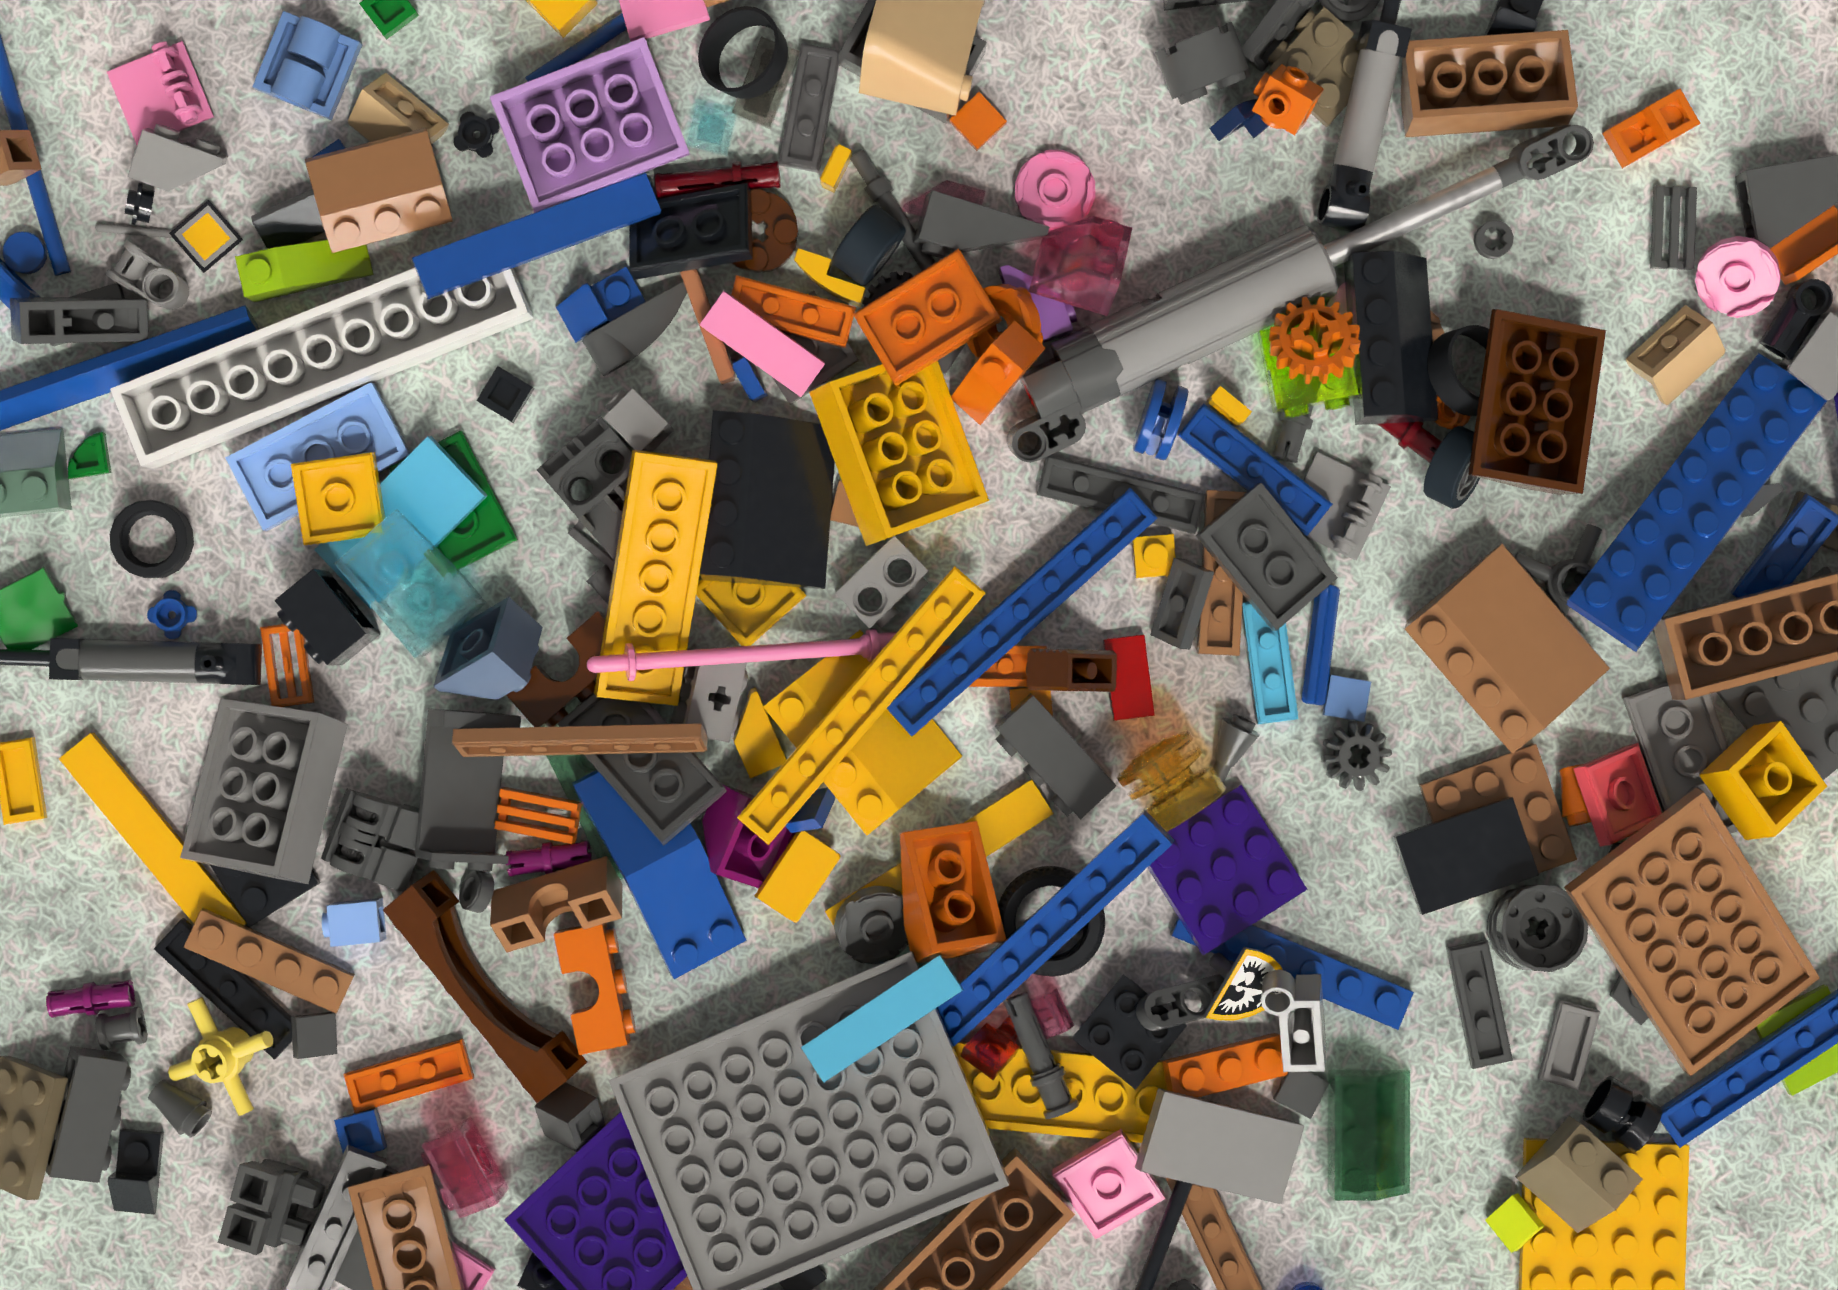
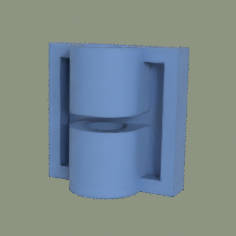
M283 11L252 87L257 91L332 120L362 44L360 41L342 35L337 30L319 21L304 16L300 18Z

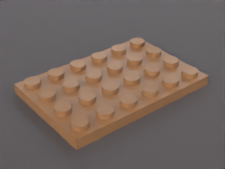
M1694 788L1564 887L1676 1061L1689 1076L1695 1074L1820 979L1704 791L1698 788Z

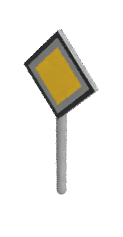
M210 200L206 201L174 230L97 224L95 226L97 232L173 238L203 273L243 240Z

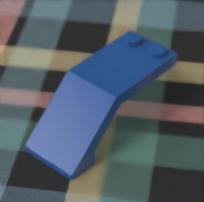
M598 770L572 782L588 818L594 824L621 872L673 979L747 941L716 874L710 870L708 856L691 823L663 846Z

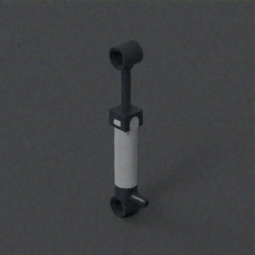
M1384 0L1380 20H1367L1361 23L1355 50L1360 52L1329 184L1322 193L1318 207L1317 221L1319 225L1352 232L1365 226L1370 208V184L1400 58L1406 57L1412 32L1411 28L1395 25L1401 0Z

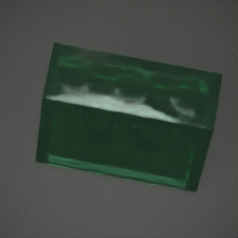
M1328 1070V1193L1335 1201H1377L1410 1193V1070Z

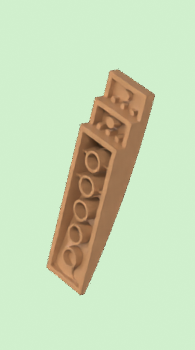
M430 1164L348 1186L374 1290H465Z

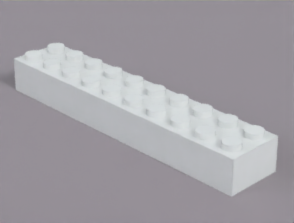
M413 268L113 387L110 390L140 465L156 469L360 388L370 382H375L531 320L534 317L514 268L427 299L417 272Z

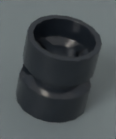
M1612 1076L1606 1077L1599 1084L1583 1112V1120L1604 1134L1612 1131V1139L1633 1152L1639 1151L1649 1141L1657 1129L1662 1116V1108L1641 1094L1633 1097L1632 1089Z

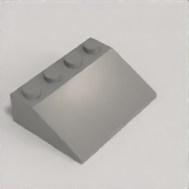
M221 698L180 858L261 876L309 884L348 724L318 712Z

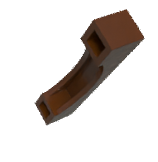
M432 870L393 900L383 911L392 921L395 928L401 932L413 947L419 958L444 986L447 993L452 996L468 1016L471 1023L495 1050L498 1057L503 1060L519 1080L522 1087L538 1103L569 1080L588 1062L582 1055L578 1054V1049L563 1030L556 1034L535 1023L514 1007L492 984L474 958L461 931L455 905L460 901L437 872Z

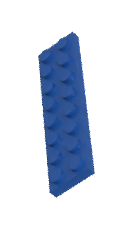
M1758 353L1570 596L1566 605L1637 652L1825 406L1827 400L1807 387L1788 371Z

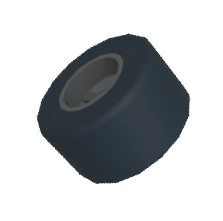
M873 205L860 216L845 235L833 255L832 263L858 284L865 286L891 258L906 233V228L878 205Z

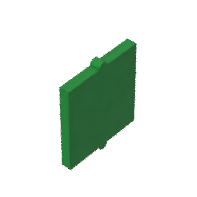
M45 567L0 588V638L7 649L32 650L50 641V638H56L78 627L73 614L64 601L65 593L58 591Z

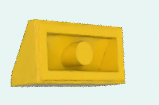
M807 831L796 832L754 896L789 920L797 923L839 861L841 855L831 846Z

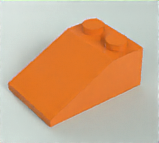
M974 821L901 833L904 927L910 952L913 951L917 963L930 962L939 955L947 959L987 952L1006 940L978 822Z

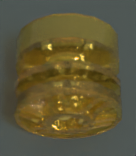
M1188 730L1171 737H1164L1136 755L1125 770L1116 777L1122 787L1137 779L1141 781L1127 795L1131 800H1136L1149 794L1153 800L1146 805L1141 813L1146 810L1166 832L1203 810L1227 789L1212 766L1204 767L1195 772L1192 771L1190 766L1203 753L1199 747L1183 755L1180 753L1193 740Z

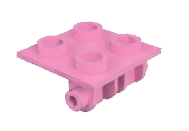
M166 41L156 43L151 47L153 53L107 71L136 145H138L142 130L146 128L154 130L156 124L182 131L214 117L183 41L168 46Z

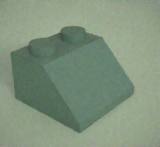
M61 428L0 435V518L72 510L64 430Z

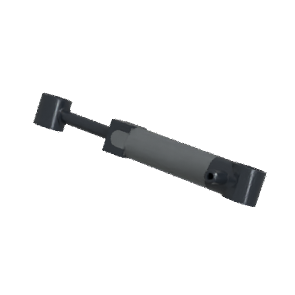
M50 638V650L0 649V665L49 667V679L261 685L262 644Z

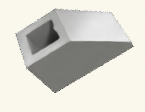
M156 124L154 130L151 128L142 130L128 177L170 191L225 165L228 156L219 153L220 146L199 138H196L193 144L179 139V131Z

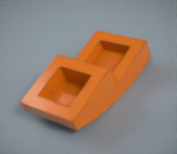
M1680 88L1602 134L1623 169L1701 123Z

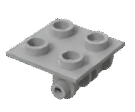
M1317 452L1304 478V482L1333 505L1309 533L1307 538L1357 560L1391 486L1383 483V479L1368 473L1366 475Z

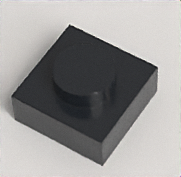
M497 366L476 401L514 423L535 388Z

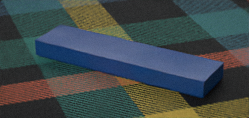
M1204 403L1178 435L1180 439L1246 491L1250 490L1255 484L1262 483L1305 537L1309 535L1333 505Z

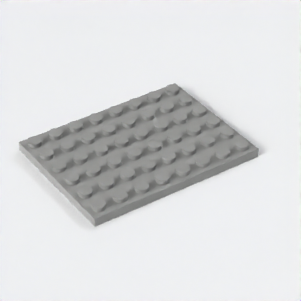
M913 951L609 1080L693 1290H761L1010 1185L1008 1176L937 1008L824 1083L801 1049L802 1046L918 970L920 966L915 959Z

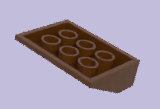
M1492 309L1468 475L1522 489L1557 495L1583 494L1606 330Z

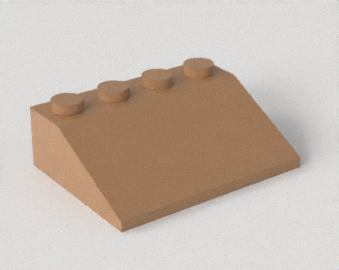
M1503 543L1406 621L1404 628L1512 754L1544 730L1610 669L1607 663Z

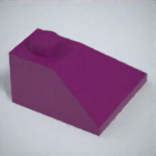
M722 784L727 792L707 808L702 819L710 870L716 875L760 888L796 832L790 833L784 827L773 841L767 845L737 819L739 814L755 796Z

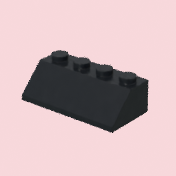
M1398 251L1352 253L1348 261L1344 263L1347 312L1351 311L1353 314L1351 325H1359L1358 339L1361 340L1359 354H1355L1354 366L1351 368L1355 425L1437 421V393L1431 384L1427 365L1428 354L1433 344L1427 258Z

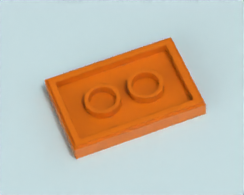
M959 249L853 314L896 386L1002 321Z

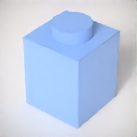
M383 898L335 902L327 905V913L322 914V931L325 938L330 937V947L376 943L387 939Z

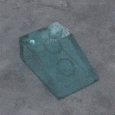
M398 509L393 511L334 563L414 658L423 657L430 653L487 603L465 576Z

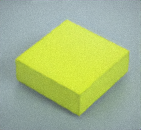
M1519 1193L1512 1195L1485 1220L1511 1253L1518 1251L1545 1226Z

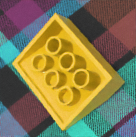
M938 361L897 386L893 383L883 364L830 381L809 392L866 546L989 501Z
M859 630L849 639L860 638L864 633ZM862 655L825 657L763 707L797 748L871 662H868L867 658H864ZM886 709L824 780V783L863 832L868 835L963 756L933 719L911 737Z

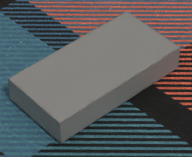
M1558 1000L1538 1074L1539 1080L1576 1090L1580 1089L1600 1015L1599 1010Z

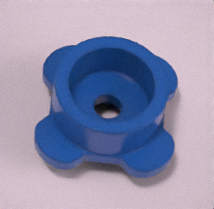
M169 590L164 593L162 600L148 610L147 618L151 623H155L157 627L164 630L166 638L177 639L181 636V630L188 623H192L197 619V610L193 606H187L181 600L179 592ZM170 611H174L176 613L175 618L171 619L169 617Z

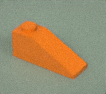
M1014 321L988 347L970 369L951 396L952 400L981 425L1046 348L1020 324Z

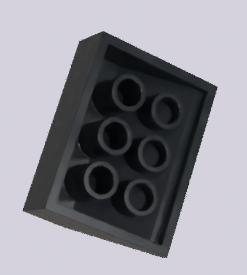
M713 410L709 460H714L718 464L700 567L702 580L825 589L835 461L821 424L756 413Z

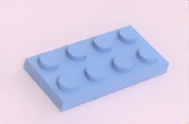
M370 382L225 457L262 530L268 531L299 515L291 464L375 452L378 473L404 460L410 454V451L375 384Z

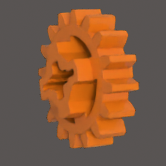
M1303 297L1301 307L1299 308L1292 303H1288L1285 315L1276 314L1274 327H1270L1269 341H1271L1269 353L1270 356H1277L1276 367L1278 370L1288 366L1290 368V379H1294L1298 374L1304 375L1305 384L1308 385L1312 381L1313 376H1318L1322 384H1327L1328 374L1330 373L1339 379L1343 377L1344 366L1349 368L1354 366L1355 354H1359L1361 342L1358 339L1359 325H1351L1352 312H1346L1341 315L1339 313L1340 303L1335 302L1331 307L1325 306L1324 297H1319L1316 305H1311L1308 298Z

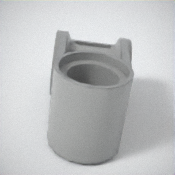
M126 240L124 243L126 250L114 269H108L105 275L131 292L143 296L162 308L175 310L182 307L189 297V286L186 280L159 263L157 258ZM172 280L174 285L172 293L168 297L161 299L159 295L161 284L164 281Z

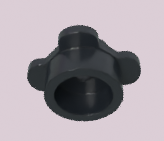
M465 112L460 117L461 124L458 129V135L454 138V146L461 152L470 150L477 152L481 158L489 157L493 153L492 141L494 135L500 130L498 122L494 118L485 120L482 117L476 116L473 112ZM475 131L480 132V137L477 139L473 137Z
M143 183L138 184L137 191H128L124 214L133 215L131 222L133 225L136 224V220L149 223L155 191L142 188Z

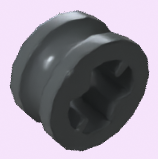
M1497 220L1489 221L1482 225L1474 235L1475 249L1481 256L1487 259H1496L1511 249L1514 236L1506 223ZM1489 229L1490 234L1496 230L1500 231L1502 236L1499 241L1503 244L1500 250H1498L1497 246L1493 247L1492 250L1486 247L1485 244L1488 241L1487 236L1484 235L1486 230Z

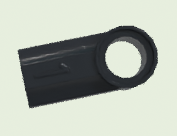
M1810 279L1793 285L1787 293L1786 301L1759 343L1777 356L1791 361L1820 315L1830 308L1833 301V293L1830 286L1819 279ZM1805 288L1812 290L1817 297L1816 305L1812 310L1807 309L1801 302V294Z

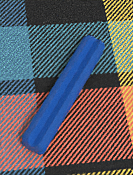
M1329 585L1314 598L1302 701L1306 704L1324 705L1326 703L1340 595L1339 587Z

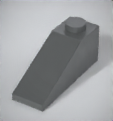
M932 190L925 197L913 243L922 245L921 251L925 254L944 258L946 253L951 254L957 249L964 253L1038 240L1048 235L1050 227Z
M10 298L11 338L20 344L128 342L148 339L147 299Z

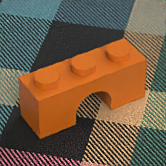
M604 923L584 930L582 926H576L556 931L554 939L561 973L585 972L595 979L599 988V996L594 1005L574 1010L570 1015L578 1054L583 1055L628 1045L631 1041L630 1034L636 1033V1026L632 1009L624 1010L621 994L627 993L628 990L623 968L616 969L613 953L619 952L615 929H608L607 924Z

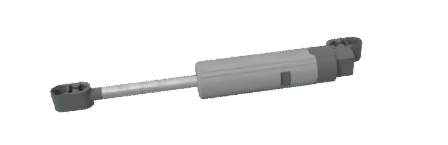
M1580 125L1554 127L1518 144L1512 149L1509 159L1325 245L1320 242L1313 229L1302 225L1157 293L1156 297L1152 299L1148 298L1140 303L1137 302L1052 342L1050 347L1054 358L1028 369L1020 378L1026 396L1036 415L1017 423L1010 429L1007 436L1008 448L1020 460L1031 463L1075 444L1083 437L1086 429L1085 419L1082 414L1163 377L1183 364L1193 363L1274 325L1276 314L1285 315L1288 303H1292L1299 308L1301 307L1303 297H1307L1311 305H1316L1319 297H1324L1325 300L1334 297L1338 291L1334 267L1348 261L1352 253L1370 251L1521 179H1545L1589 157L1593 150L1594 141L1592 134L1587 128ZM1570 132L1575 137L1576 147L1568 155L1564 151L1562 143L1564 137ZM1548 153L1550 156L1533 162V168L1527 167L1526 162L1532 159L1531 154ZM1062 415L1070 420H1074V422L1069 424L1070 432L1067 434L1060 429L1048 433L1053 439L1050 443H1048L1047 435L1040 428V425L1043 423L1049 430L1058 427L1061 424L1060 417ZM1024 432H1035L1038 439L1035 448L1030 452H1021L1017 445L1019 437Z

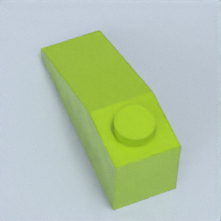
M328 240L274 247L235 256L244 297L254 303L374 275L367 244L332 253Z

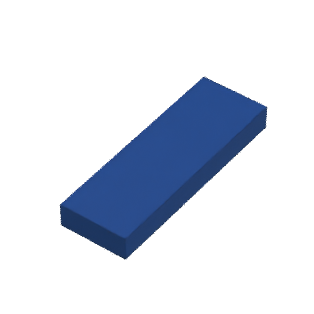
M1806 493L1738 580L1731 594L1738 598L1793 583L1838 525V514Z

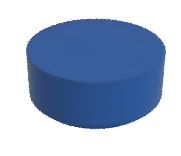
M17 232L5 241L3 258L12 270L21 274H32L44 266L47 260V248L38 236L29 232Z

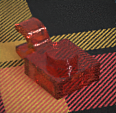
M1010 1015L998 1029L986 1023L964 1046L960 1057L992 1080L1016 1056L1020 1047L1015 1043L1018 1036Z

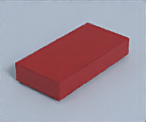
M1145 635L1103 640L1104 650L1114 651L1117 654L1116 689L1114 692H1110L1113 721L1155 716Z

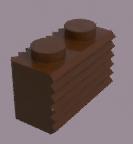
M1030 649L1026 664L1027 687L1029 690L1114 692L1117 678V654L1110 650Z

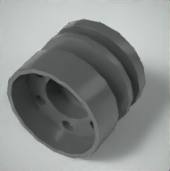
M1523 885L1508 890L1495 901L1488 915L1487 935L1492 949L1503 962L1517 969L1553 972L1569 966L1580 956L1588 938V923L1565 890L1550 885ZM1528 919L1540 922L1541 926L1536 929L1538 936L1526 934L1525 930L1530 927Z

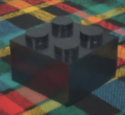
M312 569L274 600L281 608L277 612L281 621L292 632L296 629L299 630L307 640L303 645L305 650L318 664L324 661L326 665H343L380 635L329 571Z

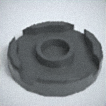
M871 886L858 890L844 901L837 911L834 929L836 939L845 953L860 963L878 964L896 957L900 954L899 950L905 944L909 945L904 927L902 892L889 886Z

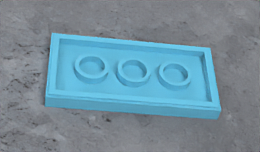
M427 436L380 483L388 534L320 543L314 549L370 609L375 608L488 496L432 436Z

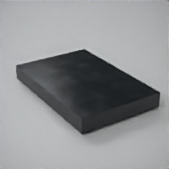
M748 183L657 199L661 209L659 215L629 225V272L634 280L753 259L751 189Z
M1507 797L1393 836L1421 915L1539 876L1513 797Z

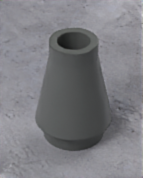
M165 1080L160 1081L148 1096V1100L155 1104L179 1135L185 1133L190 1138L195 1136L206 1125L212 1114V1111L206 1107V1101L172 1086Z

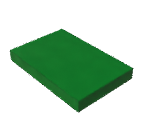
M462 430L438 443L488 496L432 551L444 577L518 540ZM402 461L388 467L390 472H392Z

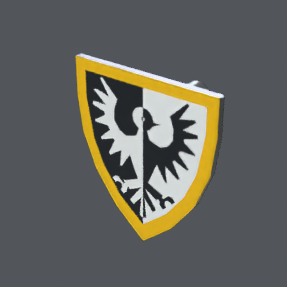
M1243 947L1234 964L1222 953L1214 954L1210 958L1209 964L1224 978V981L1203 1016L1214 1020L1234 1021L1251 1017L1264 1011L1265 1009L1261 1004L1263 978L1270 971L1283 970L1281 965L1270 954ZM1272 991L1274 994H1281V991Z

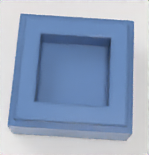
M1329 675L1326 703L1324 704L1322 715L1365 722L1371 681Z

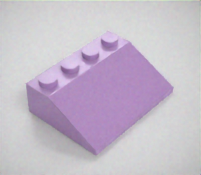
M645 37L490 96L534 213L690 155Z

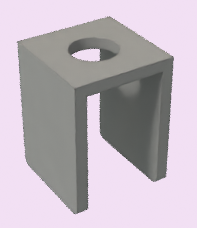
M1832 312L1820 315L1791 361L1783 359L1779 365L1825 400L1833 399L1838 392V317Z

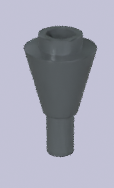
M1233 714L1231 720L1222 718L1215 755L1216 762L1206 781L1207 785L1221 790L1230 768L1235 766L1260 736L1253 730L1256 725L1254 722L1237 714Z

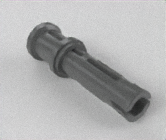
M1023 992L1021 995L1017 994L1004 1000L1003 1004L1010 1015L1018 1039L1033 1072L1030 1075L1032 1087H1037L1046 1110L1043 1112L1045 1119L1055 1118L1074 1110L1079 1106L1077 1098H1072L1063 1077L1066 1073L1064 1066L1055 1062L1039 1020L1033 1010L1028 993Z

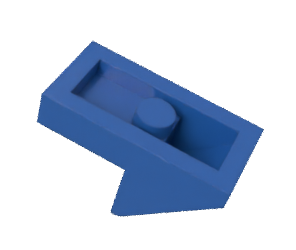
M624 267L592 286L588 282L556 306V309L575 343H577L597 329L645 303L646 300L628 268Z

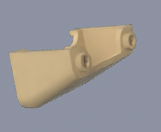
M876 0L864 45L859 93L956 116L959 101H968L973 76L966 75V70L981 9L984 7L985 0Z

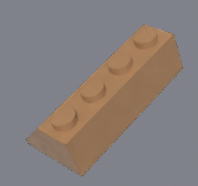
M1568 30L1409 41L1406 57L1402 58L1401 107L1405 137L1548 128L1568 125L1578 108Z

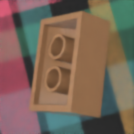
M427 128L305 159L320 218L332 253L453 222Z

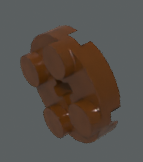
M755 189L751 191L752 222L757 225L763 222L766 223L768 227L765 230V234L768 238L764 242H761L758 238L752 241L753 259L731 264L743 271L764 273L778 269L790 259L795 251L799 233L796 216L788 203L776 194Z

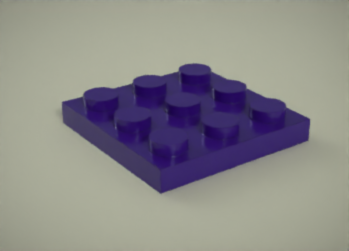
M1242 785L1166 831L1175 840L1174 843L1147 867L1202 955L1207 954L1308 890Z

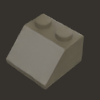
M1571 1116L1567 1117L1515 1176L1577 1233L1615 1211L1643 1180L1584 1125Z

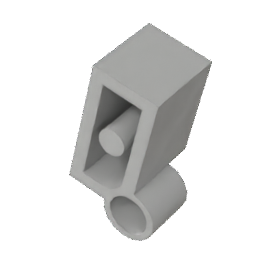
M1284 970L1270 971L1263 978L1261 1004L1266 1012L1279 1016L1283 1072H1325L1326 1033L1321 974L1296 975V979H1294L1290 973ZM1272 991H1281V994H1274Z

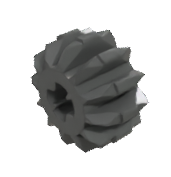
M1349 721L1348 735L1341 727L1336 726L1333 728V732L1340 741L1336 743L1333 740L1325 739L1323 742L1325 747L1334 749L1333 755L1321 756V762H1335L1336 764L1326 772V775L1332 779L1342 773L1339 780V786L1346 789L1353 779L1355 789L1362 791L1365 787L1364 776L1372 785H1377L1380 781L1374 772L1375 769L1386 773L1390 769L1387 764L1379 762L1380 757L1392 755L1391 749L1378 748L1387 737L1385 734L1379 733L1371 738L1374 726L1370 723H1366L1361 732H1359L1357 722ZM1352 746L1357 749H1362L1363 747L1365 750L1361 755L1363 763L1360 766L1358 763L1353 762L1351 765L1349 764L1348 759L1352 756L1349 749Z

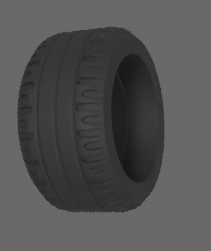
M1042 866L1028 870L1016 877L1005 889L998 904L1006 939L1016 931L1015 919L1017 909L1030 892L1045 886L1062 888L1077 873L1062 867ZM1104 908L1085 925L1082 937L1073 948L1065 953L1051 956L1034 974L1049 977L1066 975L1080 969L1089 962L1098 951L1104 937Z

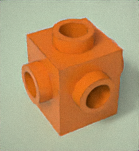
M1281 64L1271 75L1265 72L1258 82L1253 94L1259 98L1252 111L1260 115L1261 120L1268 126L1276 129L1282 128L1295 136L1307 122L1324 88L1310 81L1308 75L1301 69L1293 66L1286 67Z

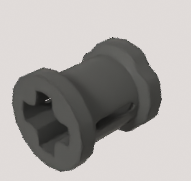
M141 1007L132 1008L130 1013L114 1016L102 1013L96 1017V1035L103 1051L110 1050L114 1044L131 1041L142 1044L147 1041L148 1033L144 1012Z

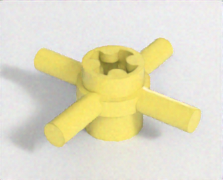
M203 997L187 1003L203 1039L200 1040L197 1048L194 1049L191 1059L169 1067V1077L173 1081H178L197 1074L199 1078L208 1083L223 1082L238 1116L254 1109L238 1074L242 1071L244 1065L251 1061L255 1052L273 1045V1036L270 1032L264 1031L250 1037L244 1030L237 1027H229L223 1031H218Z

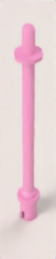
M868 629L865 634L857 639L635 653L633 644L627 643L625 644L624 654L590 657L587 661V669L593 673L626 671L627 680L634 681L637 670L849 655H862L864 658H867L868 662H872L897 632L878 633L876 629Z

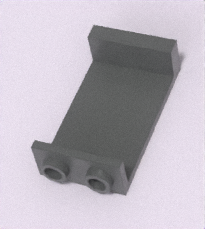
M428 708L415 857L429 860L430 868L454 869L455 862L468 863L467 869L492 871L493 864H508L509 856L495 853L497 829H494L495 821L498 820L499 814L496 812L497 805L500 802L499 791L501 788L504 756L463 757L452 743L453 729L519 728L521 716Z

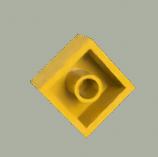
M1782 721L1753 725L1699 774L1745 840L1775 837L1827 787Z

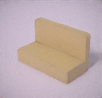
M384 73L361 90L348 119V124L370 142L427 128L430 142L433 144L442 137L449 126L444 119L387 73Z
M1685 305L1625 360L1636 374L1652 384L1659 400L1663 404L1669 405L1725 354V348L1713 322Z

